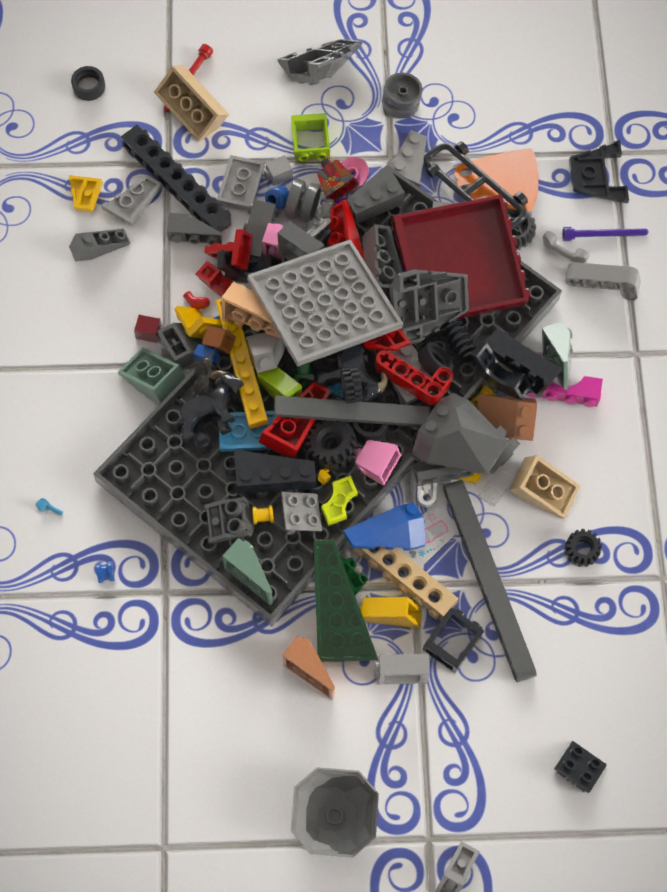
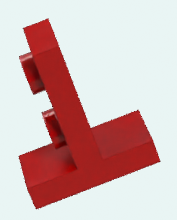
M236 229L234 242H227V244L223 245L213 243L212 246H205L204 253L217 259L218 251L225 250L232 254V266L242 271L248 270L253 235L243 229Z

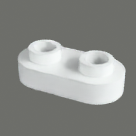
M437 483L417 486V502L419 505L426 508L433 506L437 498ZM428 496L430 500L425 501L423 497Z

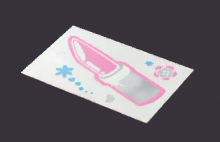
M433 507L422 515L424 518L426 546L410 551L397 548L420 568L458 532Z

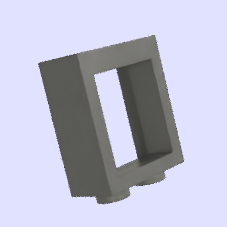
M290 221L277 233L279 254L289 261L324 249L323 243Z

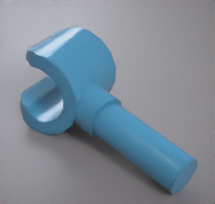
M45 498L39 499L35 504L41 512L48 508L60 516L63 514V511L53 507Z

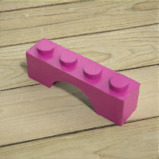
M584 376L576 385L568 386L567 390H564L561 385L552 381L540 397L546 398L549 401L559 400L565 401L567 404L577 403L583 404L586 407H597L601 399L603 379ZM528 391L526 394L530 398H537L531 391Z

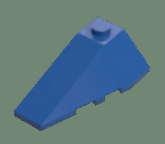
M414 502L392 508L343 531V535L352 548L375 549V547H386L387 550H393L395 547L410 551L426 546L424 518Z

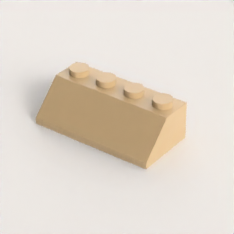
M184 65L172 66L154 91L156 96L198 141H202L217 130L229 116V113Z

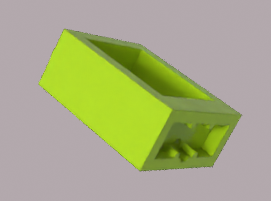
M326 113L292 115L291 129L294 160L306 162L308 160L322 161L325 158H330ZM322 129L324 147L298 149L297 131Z

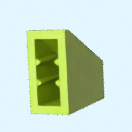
M278 367L257 374L258 383L273 399L275 396L299 397L302 394V386Z

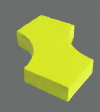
M351 476L332 482L333 495L327 503L321 506L328 526L347 519L346 506L354 496L358 495Z

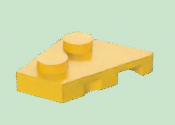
M69 175L75 210L93 213L103 185L102 180Z

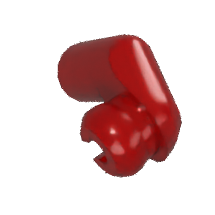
M190 291L183 295L191 308L205 309L210 306V300L207 297H194Z

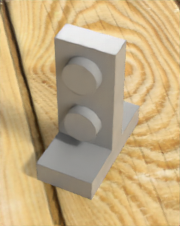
M461 841L435 892H460L480 851Z

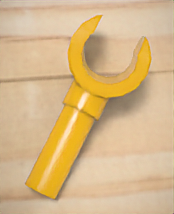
M326 468L320 470L317 478L323 485L331 478L328 474L330 470Z

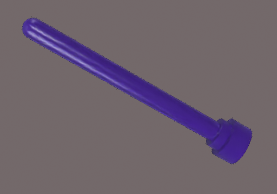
M563 227L562 239L563 241H572L575 237L648 235L649 230L647 228L575 230L572 227Z

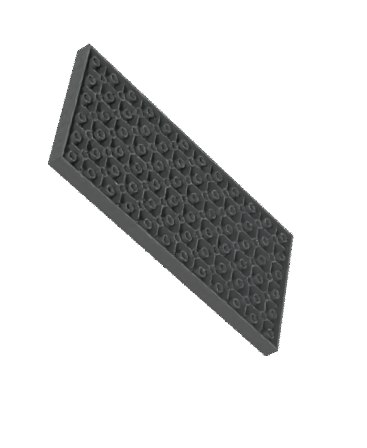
M390 167L405 192L404 204L356 224L362 250V236L375 224L390 226L394 239L392 226L394 215L432 208L433 201H439ZM329 229L318 240L324 244V248L329 247L327 246L328 239L331 236V230ZM394 240V243H395V246H396V249H397V253H398V256H399V259H400V255H399V251H398V247H397V242ZM521 261L520 267L521 270H524L526 277L524 281L525 287L530 292V299L526 305L456 319L451 323L463 321L461 326H466L465 332L470 334L467 339H472L473 343L471 345L476 347L481 341L486 342L497 328L522 343L559 301L562 290ZM447 322L439 327L440 330L431 332L425 336L423 341L414 345L417 352L429 342L440 345L449 354L454 364L451 385L442 398L455 393L471 401L487 381L473 367L474 360L467 363L456 362L455 356L446 342V337L443 336L444 328L451 324ZM246 324L242 326L245 339L248 336L265 333V330L262 329L254 331L251 329V326ZM363 345V351L367 352L368 364H365V371L377 382H381V374L375 370L377 350L366 349ZM286 348L277 367L295 380L294 365L296 363ZM218 352L220 357L216 365L201 361L93 475L95 481L272 627L315 578L314 540H335L338 551L347 542L343 531L364 522L408 473L413 464L419 460L411 455L418 432L411 430L408 426L388 425L386 434L378 441L397 445L401 453V457L385 485H381L361 473L355 463L356 459L352 458L351 462H345V467H342L341 464L338 466L339 469L335 470L332 466L328 472L331 478L325 485L317 478L320 470L326 467L324 465L321 468L318 463L315 464L316 488L238 495L234 451L220 452L219 427L216 419L208 424H203L201 433L207 436L209 442L198 446L194 439H190L185 443L183 440L184 425L177 423L180 417V410L185 402L193 399L196 395H203L216 388L217 385L214 382L219 377L211 379V373L222 370L235 375L230 354ZM330 354L310 362V365L314 364L313 382L318 383V370L338 368L337 356ZM252 362V365H253V368H254V372H255V376H256V379H257V374H258V373H257V371H256V369H255V367H254V364H253V362ZM388 379L386 389L369 402L398 404ZM339 381L327 382L322 386L327 387L333 383H339ZM258 383L265 411H274V399ZM239 389L237 394L229 392V413L245 412ZM333 394L328 397L330 400L344 401V397ZM420 399L408 404L412 406L429 407V414L432 411L430 405L424 403ZM316 420L312 428L315 430V424L319 423L321 425L322 420ZM358 422L361 430L365 432H375L381 427V424ZM356 437L358 447L363 449L366 442ZM305 439L295 459L313 461L306 446L307 439ZM337 440L331 441L325 448L334 449L340 442ZM274 450L248 451L285 457ZM351 476L358 495L354 496L346 506L347 519L328 526L321 506L327 503L333 495L332 482ZM281 492L317 494L322 531L295 530L294 534H287L283 519ZM241 497L247 499L251 511L254 506L256 508H266L272 505L274 523H270V521L253 523L254 530L252 536L239 537L243 542L246 540L254 547L253 550L272 590L273 603L271 605L266 603L224 568L223 555L238 538L219 543H209L208 517L204 505L220 500Z

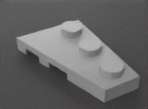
M411 130L390 167L420 187L427 136Z
M146 175L132 184L130 189L122 194H117L110 202L103 203L101 208L132 226L160 191L162 183Z

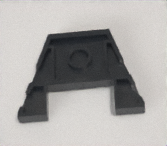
M620 140L569 158L574 192L622 203L629 202L627 186L609 187L604 158H621Z

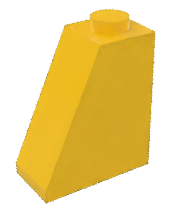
M363 598L360 610L364 620L368 623L420 628L422 609L410 598Z

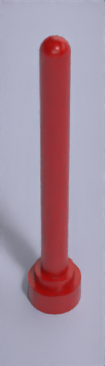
M207 44L201 45L198 50L199 56L189 69L193 76L202 62L207 60V58L209 59L214 52ZM165 105L163 108L164 111L169 112L170 110Z

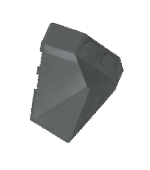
M338 39L321 44V47L312 50V48H308L303 54L294 52L277 60L292 81H298L300 84L309 83V85H316L324 78H332L361 47L362 41Z
M414 269L397 274L389 286L390 303L403 322L401 330L410 340V345L423 341L425 336L431 332H437L440 330L439 327L445 323H451L469 311L467 274Z
M452 393L438 401L418 430L411 455L428 465L434 466L436 464L452 469L454 467L463 469V471L488 475L509 443L469 400Z

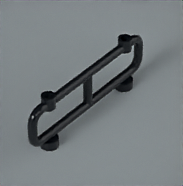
M463 141L458 142L455 147L450 143H440L425 155L424 164L428 168L426 169L427 174L431 178L435 176L440 178L463 200H475L470 194L486 183L499 195L502 194L503 198L519 211V216L512 221L511 230L526 219L527 211L524 205L528 203V199L524 193L518 191L515 195L511 196L465 156L469 153V149ZM442 150H448L474 172L479 179L463 190L441 171L436 163L433 164L431 158Z

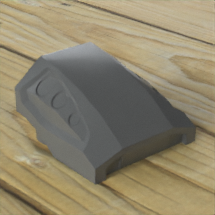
M246 498L220 500L204 505L208 517L209 543H219L229 539L252 536L254 530L252 511Z

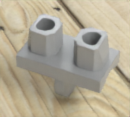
M323 198L322 205L317 212V219L330 218L334 199ZM330 223L324 228L325 230L329 229Z

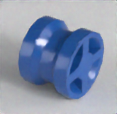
M112 561L105 565L96 564L99 583H103L105 580L115 581Z

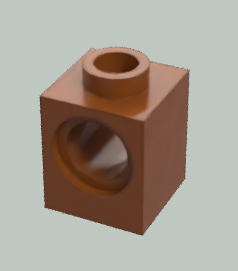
M208 326L202 344L216 349L218 352L230 354L236 336L225 329Z

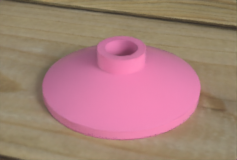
M349 157L341 162L342 165L352 175L356 174L355 178L360 183L351 191L359 189L365 184L369 176L367 163L359 157Z

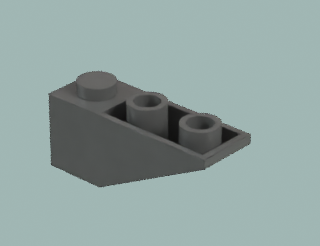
M169 213L167 224L168 241L175 243L190 242L193 244L208 243L210 245H213V243L222 244V233L188 214Z
M124 229L76 233L69 245V249L75 262L85 261L130 245V241Z

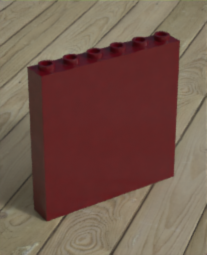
M502 194L393 216L392 226L404 272L415 269L468 275L469 311L457 319L524 306L530 299L529 289L525 287L524 283L526 280L525 272L520 267L521 256L519 252H516L515 248L517 245L516 237L511 232L512 221L506 212L508 205L506 200H503Z

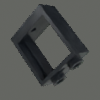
M451 607L425 642L422 650L453 673H456L483 636L484 630L478 622H471L467 619L461 610H454ZM451 618L475 634L458 659L434 643Z

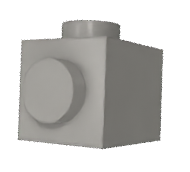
M285 155L266 162L264 174L273 186L293 179V169Z

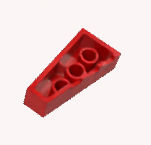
M313 382L299 397L328 399L331 390L324 386H318V383ZM277 417L262 432L259 443L285 457L295 458L317 419Z

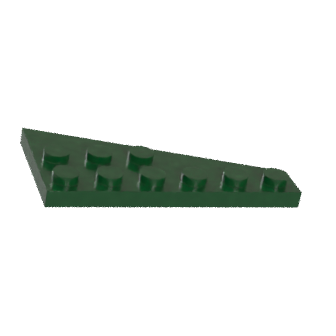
M314 540L317 652L321 662L379 660L335 540Z

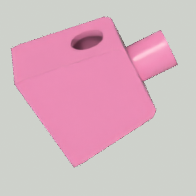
M368 440L363 449L358 447L356 449V456H352V458L356 459L355 463L361 473L381 485H385L401 457V453L395 444Z

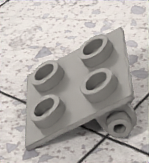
M281 492L283 519L287 534H294L295 530L322 531L317 494Z

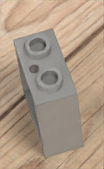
M429 654L379 655V660L375 661L374 678L378 679L379 685L427 684L430 675Z

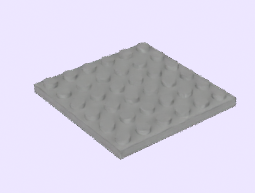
M351 239L249 274L247 277L248 282L297 367L403 327V322Z

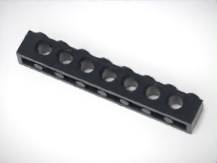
M135 125L121 136L122 146L157 181L162 183V186L197 220L221 233L232 225L231 213L228 209H223L214 196L211 197L206 188L196 182L192 174H187L183 166L179 162L176 163L168 151H164L159 142L153 140L144 128L141 129L138 125Z

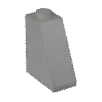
M266 332L246 337L249 354L257 373L276 369L286 349L282 339L268 335Z

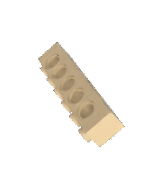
M376 547L378 551L374 553L368 549H352L358 557H364L371 568L381 571L382 576L387 581H393L397 584V588L403 594L408 593L413 598L415 604L425 607L429 615L434 619L442 621L451 607L454 608L457 605L459 598L397 548L394 547L393 550H387L386 547ZM391 559L393 563L386 565L383 563V560ZM405 571L408 573V576L400 577L398 572ZM420 583L423 589L417 590L413 585ZM436 596L439 601L431 602L428 597Z

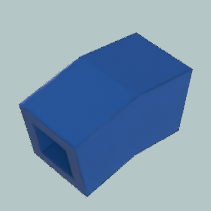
M198 344L194 352V359L216 365L220 357L216 349Z

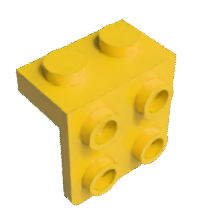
M176 306L174 308L178 320L181 321L189 337L204 339L208 326L223 329L220 319L203 317L199 309Z

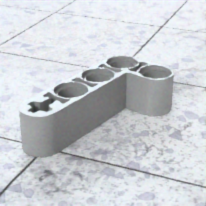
M572 262L568 265L565 283L573 287L620 290L621 296L624 299L636 300L639 294L641 278L638 269L630 266Z

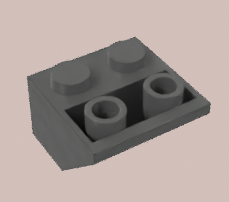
M172 323L157 331L159 342L172 362L179 364L182 368L197 360L194 359V352L198 344L203 345V341L201 338L189 337L182 323Z

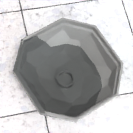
M317 767L294 787L291 832L310 854L353 858L376 838L379 793L359 770Z

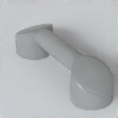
M551 231L544 233L543 242L548 249H552L565 256L571 262L585 263L588 260L589 254L587 251L579 248L575 253H572L556 244L558 240L556 234Z

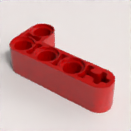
M387 350L380 351L376 356L375 370L379 374L384 372L388 380L428 405H436L451 385L453 373L447 367L439 368L430 378ZM396 371H402L404 374L400 375ZM444 377L447 381H442L439 378ZM417 381L420 385H415L412 382ZM429 392H435L437 395H430Z

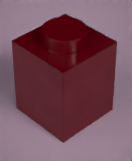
M139 314L134 329L135 338L158 343L157 331L164 328L161 324V319Z

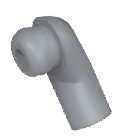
M347 548L343 549L342 553H340V556H344L345 559L353 555L352 551ZM356 562L357 567L354 570L359 574L364 567Z

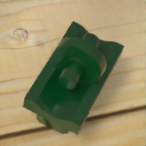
M310 362L298 367L294 365L296 382L302 386V389H307L314 380V364L310 365Z
M343 556L341 559L356 595L366 584L368 577L365 573L357 574L354 569L357 565L352 557L345 559Z

